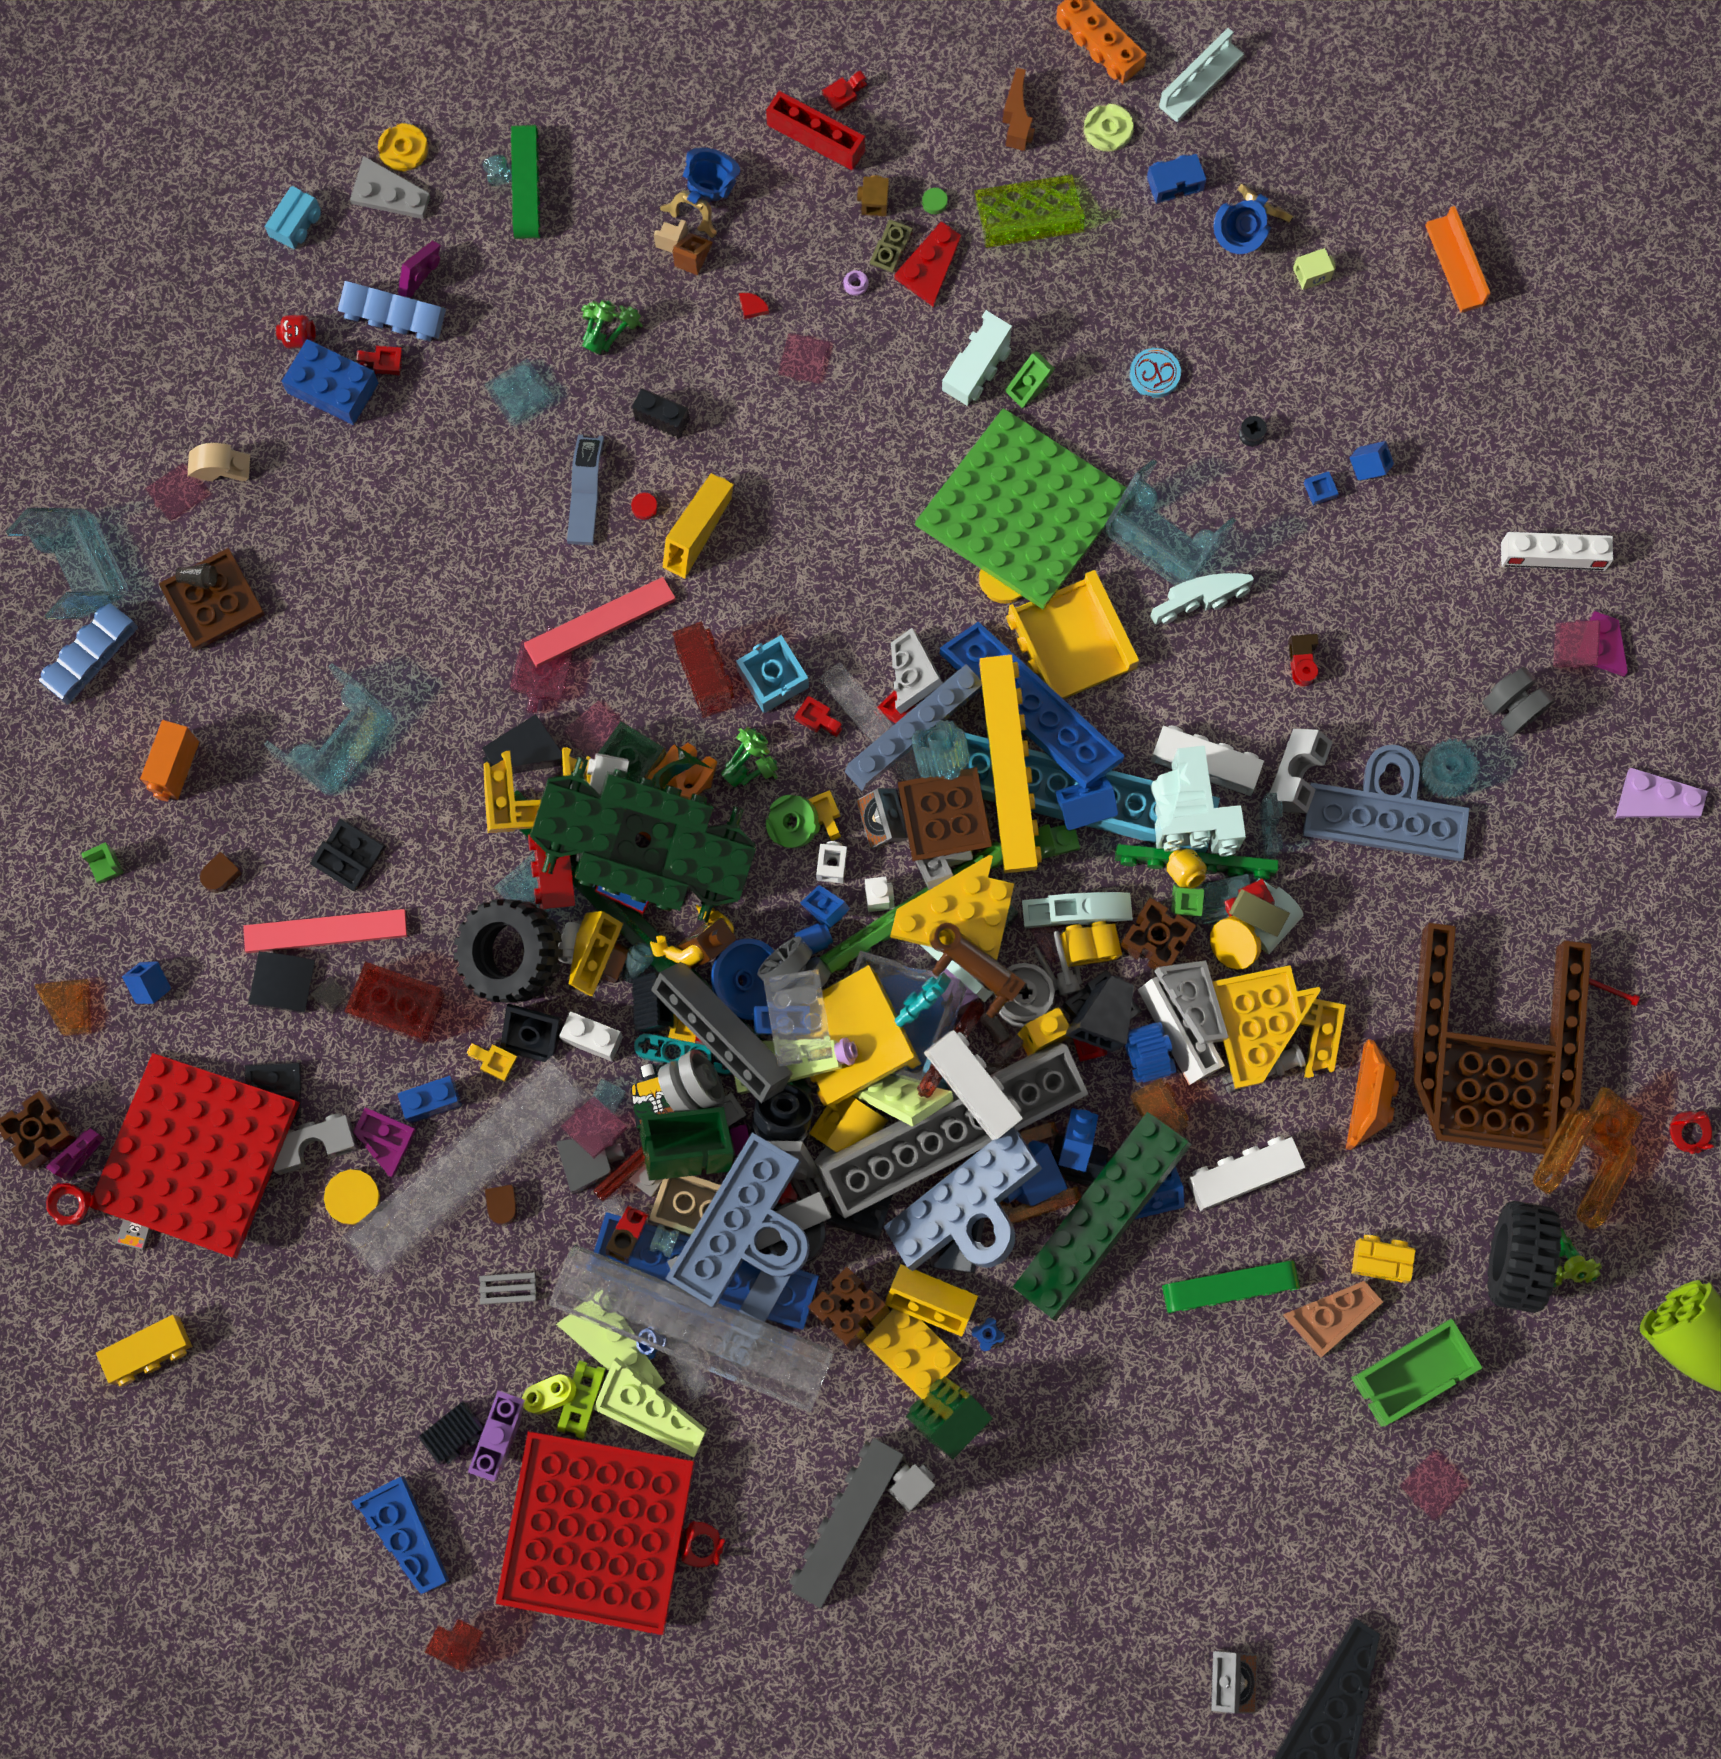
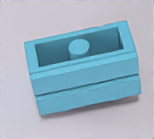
M293 186L290 187L265 225L269 237L293 249L296 248L298 243H303L307 237V229L311 223H316L320 217L321 211L317 199Z

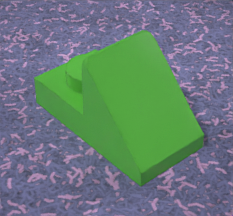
M1038 351L1034 352L1006 388L1005 392L1021 408H1024L1049 386L1046 380L1055 368Z
M1049 824L1038 828L1039 836H1034L1035 847L1040 846L1042 859L1080 850L1076 830H1067L1065 825L1050 828Z

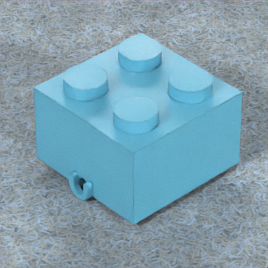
M782 635L764 645L762 643L757 644L752 652L736 660L738 673L763 713L809 688L808 676Z

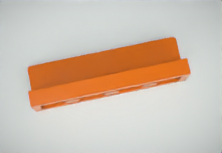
M1452 206L1447 216L1427 221L1425 226L1460 313L1485 306L1490 296V290L1455 206Z

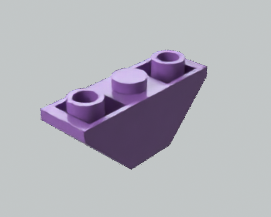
M501 1391L497 1392L468 1473L493 1482L496 1481L508 1458L517 1434L525 1403L524 1399Z

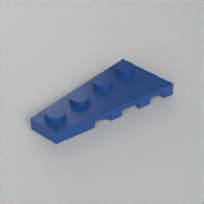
M401 1476L351 1501L355 1508L359 1509L367 1519L366 1522L371 1529L375 1530L383 1540V1545L389 1553L392 1552L398 1560L399 1566L420 1594H424L449 1581L405 1476Z

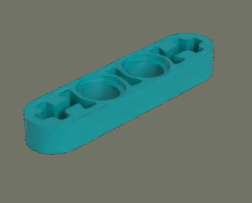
M642 1034L634 1043L636 1054L644 1060L668 1064L671 1061H679L680 1056L677 1059H669L666 1056V1049L671 1045H676L681 1049L680 1056L691 1050L704 1051L707 1054V1058L712 1062V1052L702 1044L652 1034ZM646 1040H650L652 1046L659 1047V1042H664L661 1047V1057L656 1056L658 1054L657 1050L649 1049L647 1053H643V1049L639 1045L645 1044ZM714 1062L718 1075L729 1076L733 1074L728 1068L724 1070L722 1064Z

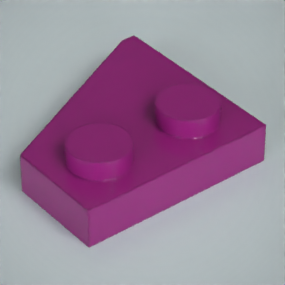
M432 240L402 264L398 288L399 296L411 298L430 272L438 266L440 262V244Z
M1593 611L1576 660L1624 677L1628 670L1619 619Z
M365 1107L353 1133L364 1144L387 1175L394 1178L416 1129Z
M91 1128L82 1132L76 1141L50 1162L46 1168L53 1174L69 1181L105 1138Z

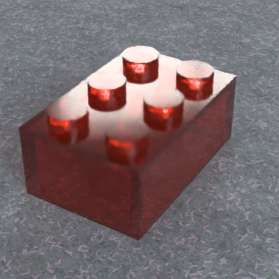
M701 621L673 631L675 649L702 718L732 708L731 699L735 698L734 689L729 676H723L725 675L724 663L719 651L716 652L715 641L710 628L705 629Z
M365 961L344 1012L352 1019L426 1045L446 994L439 987Z

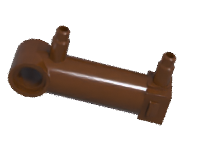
M944 923L931 931L929 935L931 946L934 950L943 953L935 964L932 973L940 976L953 960L997 996L987 1011V1016L990 1018H994L1005 1003L1012 1002L1025 985L1022 979L964 936L956 925ZM941 931H946L950 934L951 942L949 945H945L940 941L939 934Z

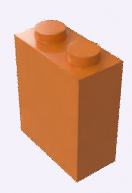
M165 720L161 721L140 779L147 786L146 789L154 793L153 796L155 798L168 802L170 798L179 799L199 741L188 727Z

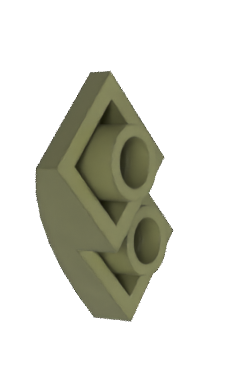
M889 219L881 241H878L869 264L893 273L912 235L913 228Z
M1241 889L1229 911V914L1276 937L1280 934L1290 915L1286 910Z

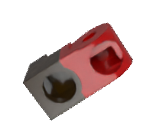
M1318 634L1292 635L1288 641L1292 678L1299 686H1309L1318 674V667L1313 662L1312 650H1315L1319 644Z
M628 1205L606 1246V1255L629 1265L649 1214Z

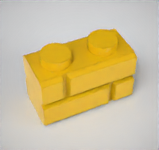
M1364 1235V1239L1360 1238L1356 1241L1352 1274L1401 1283L1411 1281L1415 1248L1408 1247V1242L1391 1240V1244L1380 1242V1237L1373 1235Z

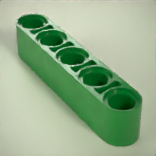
M537 125L511 126L514 239L540 238L538 230L540 228V211H538L540 196L537 184L539 183Z
M1295 1261L1280 1262L1162 1286L1168 1314L1179 1310L1187 1311L1202 1308V1306L1219 1305L1229 1303L1232 1300L1240 1301L1256 1298L1259 1295L1266 1296L1282 1293L1285 1290L1300 1289Z

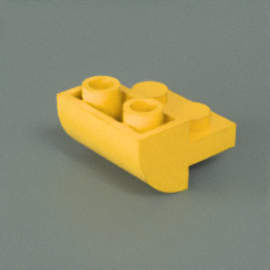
M850 1096L837 1103L839 1108L837 1111L827 1105L809 1134L835 1152H839L879 1132L888 1120L853 1096Z

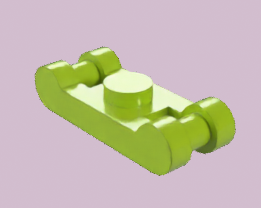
M579 1360L572 1379L576 1384V1394L572 1401L564 1405L557 1431L564 1434L568 1431L576 1434V1437L584 1439L606 1368L600 1366L593 1368L587 1366V1362ZM583 1377L593 1379L591 1387L581 1384ZM572 1412L582 1415L579 1423L570 1420Z

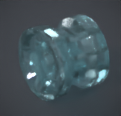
M503 155L491 156L482 164L484 171L488 173L487 180L491 186H498L512 179L511 171L507 168L506 157Z
M659 1224L649 1251L663 1252L665 1257L670 1258L680 1232L676 1230L668 1231L663 1225Z

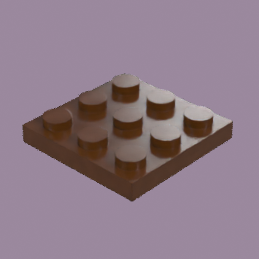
M229 548L158 583L194 651L265 615Z
M977 767L898 782L912 861L992 847Z

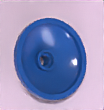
M748 938L734 941L717 955L711 972V984L714 994L739 1019L754 1020V1007L778 1006L781 1002L776 996L779 987L770 989L757 975L763 962L775 950L768 944L756 939ZM739 976L743 979L742 985L738 983Z

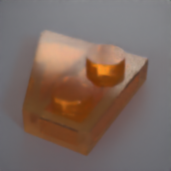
M88 979L35 984L36 991L63 1036L91 1033L90 984Z

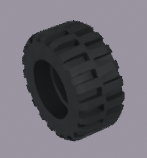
M494 899L491 902H484L478 905V910H471L466 915L468 921L461 922L458 928L461 931L460 937H455L454 945H458L457 952L454 953V961L459 962V967L456 969L459 976L466 978L463 980L465 986L468 989H474L473 992L476 996L486 998L490 1002H526L532 1000L533 996H539L544 993L545 988L543 986H551L555 979L552 975L553 973H559L561 967L560 964H557L558 958L563 957V949H559L558 945L559 942H562L561 935L554 931L557 928L554 920L546 919L548 913L542 908H537L536 904L512 899ZM511 925L522 937L524 957L518 970L513 975L506 977L495 965L493 944L499 932L506 926Z
M1514 1200L1503 1206L1502 1213L1499 1214L1494 1230L1487 1275L1488 1295L1496 1306L1536 1313L1543 1310L1545 1305L1548 1304L1549 1296L1552 1294L1553 1285L1557 1277L1562 1230H1560L1561 1220L1559 1219V1214L1552 1207Z

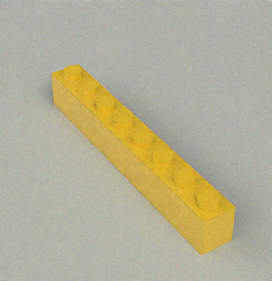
M1012 655L980 658L979 665L1004 874L1037 870V863L1042 862L1040 846L1035 847L1034 836H1039L1037 820H1032L1031 810L1035 809L1034 793L1029 794L1027 784L1032 783L1031 767H1025L1024 757L1029 756L1028 742L1027 740L1022 741L1021 734L1022 730H1026L1024 714L1019 715L1018 704H1023L1021 688H1016L1015 678H1019L1018 662H1013Z

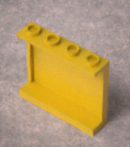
M1096 570L1086 573L1084 580L1058 590L1044 609H1041L1032 602L1016 608L1013 604L1009 605V615L1006 616L1011 630L1016 629L1019 635L1017 643L1021 652H1027L1030 661H1028L1029 668L1062 699L1137 669L1139 659Z
M869 965L817 993L799 1006L810 1007L811 1034L796 1036L797 1041L835 1040L840 1042V1039L848 1038L857 1047L858 1056L855 1058L854 1064H842L841 1069L810 1076L813 1083L817 1082L820 1088L817 1094L824 1106L828 1105L837 1111L839 1110L837 1103L908 1065L913 1069L921 1065L904 1027H899L895 1023V1018L898 1015L878 974Z

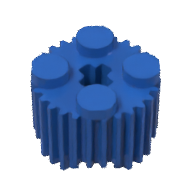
M1161 1022L1128 1031L1125 1051L1127 1056L1130 1057L1133 1068H1136L1132 1070V1073L1137 1083H1144L1176 1074L1174 1061L1168 1055V1052L1172 1051V1044L1169 1036L1164 1034Z

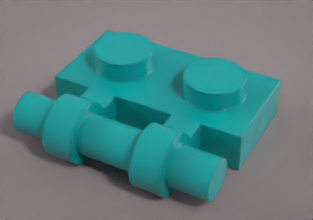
M945 972L938 978L934 976L929 978L923 984V990L920 993L913 992L904 1000L903 1004L905 1007L900 1010V1015L895 1018V1023L899 1027H903L906 1023H912L918 1018L923 1009H929L936 1002L937 998L946 991L951 979Z

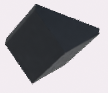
M508 1003L505 1011L500 1048L509 1053L552 1064L564 1024L560 1017Z

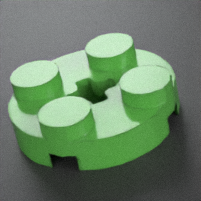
M785 795L778 798L769 809L771 810L769 819L766 818V829L770 838L778 845L787 848H800L807 845L820 830L818 813L815 806L802 796ZM791 815L797 817V825L795 827H788L787 823L790 822L789 816Z

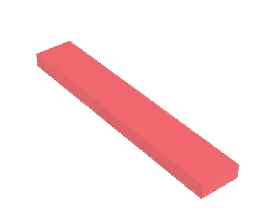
M661 577L525 642L524 647L536 668L675 602V596L665 579Z
M405 909L244 925L246 953L408 937Z

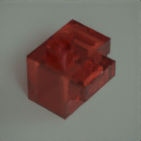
M457 1619L452 1631L438 1625L425 1653L461 1672H465L468 1670L481 1645L480 1641L484 1631L461 1619Z

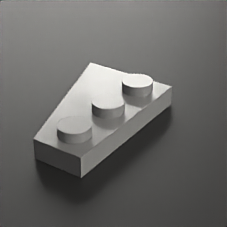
M913 628L891 642L892 666L896 675V681H894V690L897 692L895 706L900 714L943 684L924 645Z

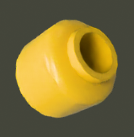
M1179 849L1170 855L1167 872L1179 887L1196 888L1206 878L1207 866L1195 850Z

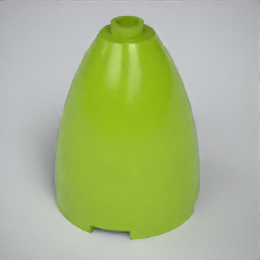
M1696 1280L1668 1293L1665 1296L1667 1300L1657 1308V1313L1650 1310L1644 1316L1640 1324V1332L1658 1353L1683 1374L1706 1387L1721 1392V1297L1710 1282L1702 1284L1700 1280Z

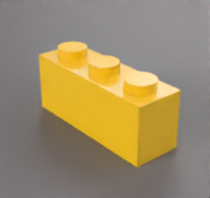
M900 1264L885 1304L962 1337L978 1296L919 1272L916 1269L912 1271L907 1266Z
M171 1315L96 1352V1356L108 1383L113 1385L119 1384V1387L135 1381L134 1376L143 1371L145 1374L158 1370L161 1368L160 1363L169 1358L171 1361H175L184 1357L187 1354L186 1350L191 1348L192 1344L180 1317Z

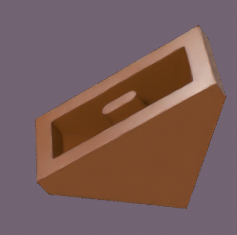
M689 233L673 246L674 266L698 275L713 242Z

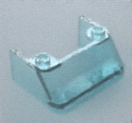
M1153 459L1136 472L1106 521L1105 531L1110 539L1172 585L1176 586L1195 578L1218 550L1236 522V519L1232 517L1215 533L1211 530H1201L1192 540L1152 510L1157 502V493L1153 487L1146 483V480L1157 464V461Z
M27 507L6 531L8 536H30L37 550L44 553H54L72 592H66L45 614L46 619H81L96 612L100 607L106 606L108 603L113 604L121 600L127 594L128 586L96 518L89 511L77 508Z
M331 663L328 667L333 676L345 686L341 692V700L351 712L324 745L317 751L308 744H300L287 755L268 740L264 744L273 757L327 796H335L343 791L395 725L392 713L362 684Z

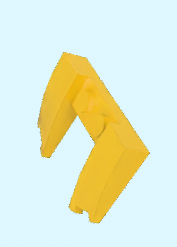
M567 747L562 749L563 775L571 774L577 762V759L569 756L572 749ZM505 751L501 754L503 760L490 767L488 762L484 763L488 833L532 829L541 801H515L510 751ZM587 764V767H586V770H585V773H584V776H585L584 779L590 784L591 775H588V774H587V770H588V764Z
M1315 999L1299 1024L1312 1027L1304 1078L1314 1077L1313 1071L1328 1068L1329 1072H1334L1346 1005Z

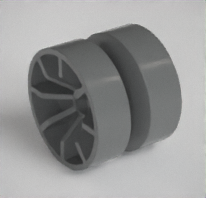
M1525 666L1513 674H1508L1499 681L1482 702L1493 716L1501 714L1506 709L1509 710V713L1500 724L1512 737L1528 725L1527 721L1531 724L1555 702V699L1544 687L1535 690L1531 694L1527 693L1537 679Z
M799 936L788 940L777 948L763 962L757 973L770 989L779 987L776 996L785 1006L799 1007L824 986L831 975V971L819 957L810 959L813 951Z

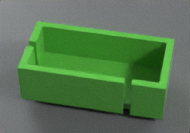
M1449 1319L1352 1376L1351 1379L1364 1400L1371 1399L1372 1402L1368 1404V1407L1382 1427L1389 1425L1455 1385L1456 1382L1462 1381L1482 1369V1366L1453 1319Z

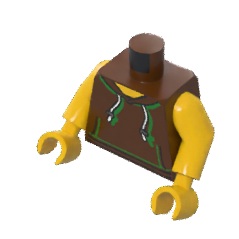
M696 904L698 913H700L701 907ZM712 908L708 923H703L675 947H668L666 938L663 935H658L656 937L657 943L651 941L650 945L655 956L666 955V958L676 963L682 962L690 969H693L715 958L732 944L736 937L733 934L734 927L732 922L722 913Z

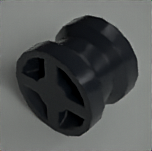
M1249 416L1244 419L1239 431L1240 441L1249 447L1261 444L1267 431L1266 422L1258 416Z

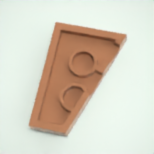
M1362 1281L1285 1313L1283 1316L1321 1358L1381 1305L1383 1301L1365 1281Z

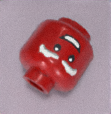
M303 314L286 315L281 319L280 325L276 326L277 339L281 340L288 349L302 348L307 339L315 341V324Z

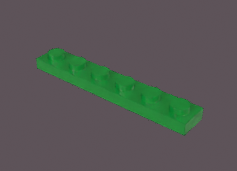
M1118 844L1115 850V861H1121L1123 866L1132 867L1136 866L1137 863L1147 864V867L1151 869H1162L1163 866H1167L1169 857L1174 851L1168 852L1164 851V849ZM1196 852L1207 866L1206 874H1216L1217 871L1227 872V875L1231 877H1242L1243 874H1252L1256 879L1268 880L1270 876L1274 877L1278 871V860L1232 855L1220 856L1219 854Z

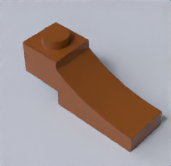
M1016 67L1004 107L1002 122L1010 124L1006 137V146L1025 151L1027 143L1032 144L1035 128H1031L1032 117L1027 116L1023 101L1026 70Z

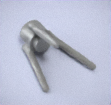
M1055 931V943L1063 971L1057 974L1058 979L1055 978L1039 948H1034V952L1042 967L1051 978L1054 991L1058 990L1060 996L1080 991L1079 985L1083 983L1080 976V966L1074 967V974L1073 970H1068L1058 931Z

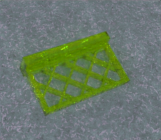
M1072 174L974 190L984 234L985 248L1084 232L1085 215L1079 203ZM1068 183L1069 190L1065 194L1055 190L1058 184ZM1041 188L1045 193L1041 198H1038L1030 193L1032 189ZM1009 192H1016L1021 195L1016 202L1006 198ZM1050 194L1060 199L1056 206L1045 201ZM992 196L996 201L992 206H989L982 202L981 197ZM1025 199L1035 203L1031 210L1021 206ZM1001 202L1011 207L1006 214L996 210ZM1066 202L1073 206L1075 210L1062 211L1060 208ZM1040 206L1050 211L1049 214L1038 215L1035 212ZM1015 211L1026 215L1021 219L1011 218ZM991 214L1001 219L1000 222L987 224L986 220Z

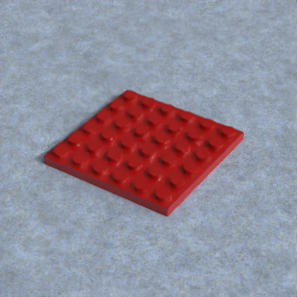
M152 1053L93 1193L89 1207L237 1259L300 1103Z
M528 1431L496 1604L664 1635L695 1461Z

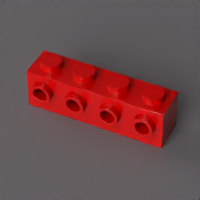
M778 91L766 109L767 126L852 171L865 152L864 135L781 91Z

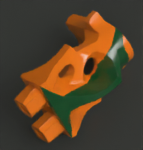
M686 743L681 748L674 744L661 763L650 772L647 778L656 781V787L664 789L666 785L682 789L681 795L691 797L692 793L699 795L703 790L712 787L717 761L710 756L700 761L696 758L698 751L689 743ZM687 784L693 785L692 788H685L684 786ZM638 833L644 835L649 841H651V837L648 833Z

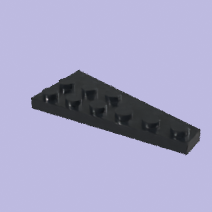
M1352 1619L1272 1759H1355L1364 1717L1365 1702L1369 1692L1371 1672L1374 1668L1380 1638L1378 1632L1358 1619Z

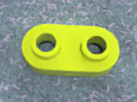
M555 1375L531 1385L525 1390L522 1397L525 1400L524 1408L530 1413L540 1415L563 1406L574 1398L576 1384L570 1377ZM560 1385V1391L557 1393L556 1388ZM536 1395V1401L533 1403V1397Z

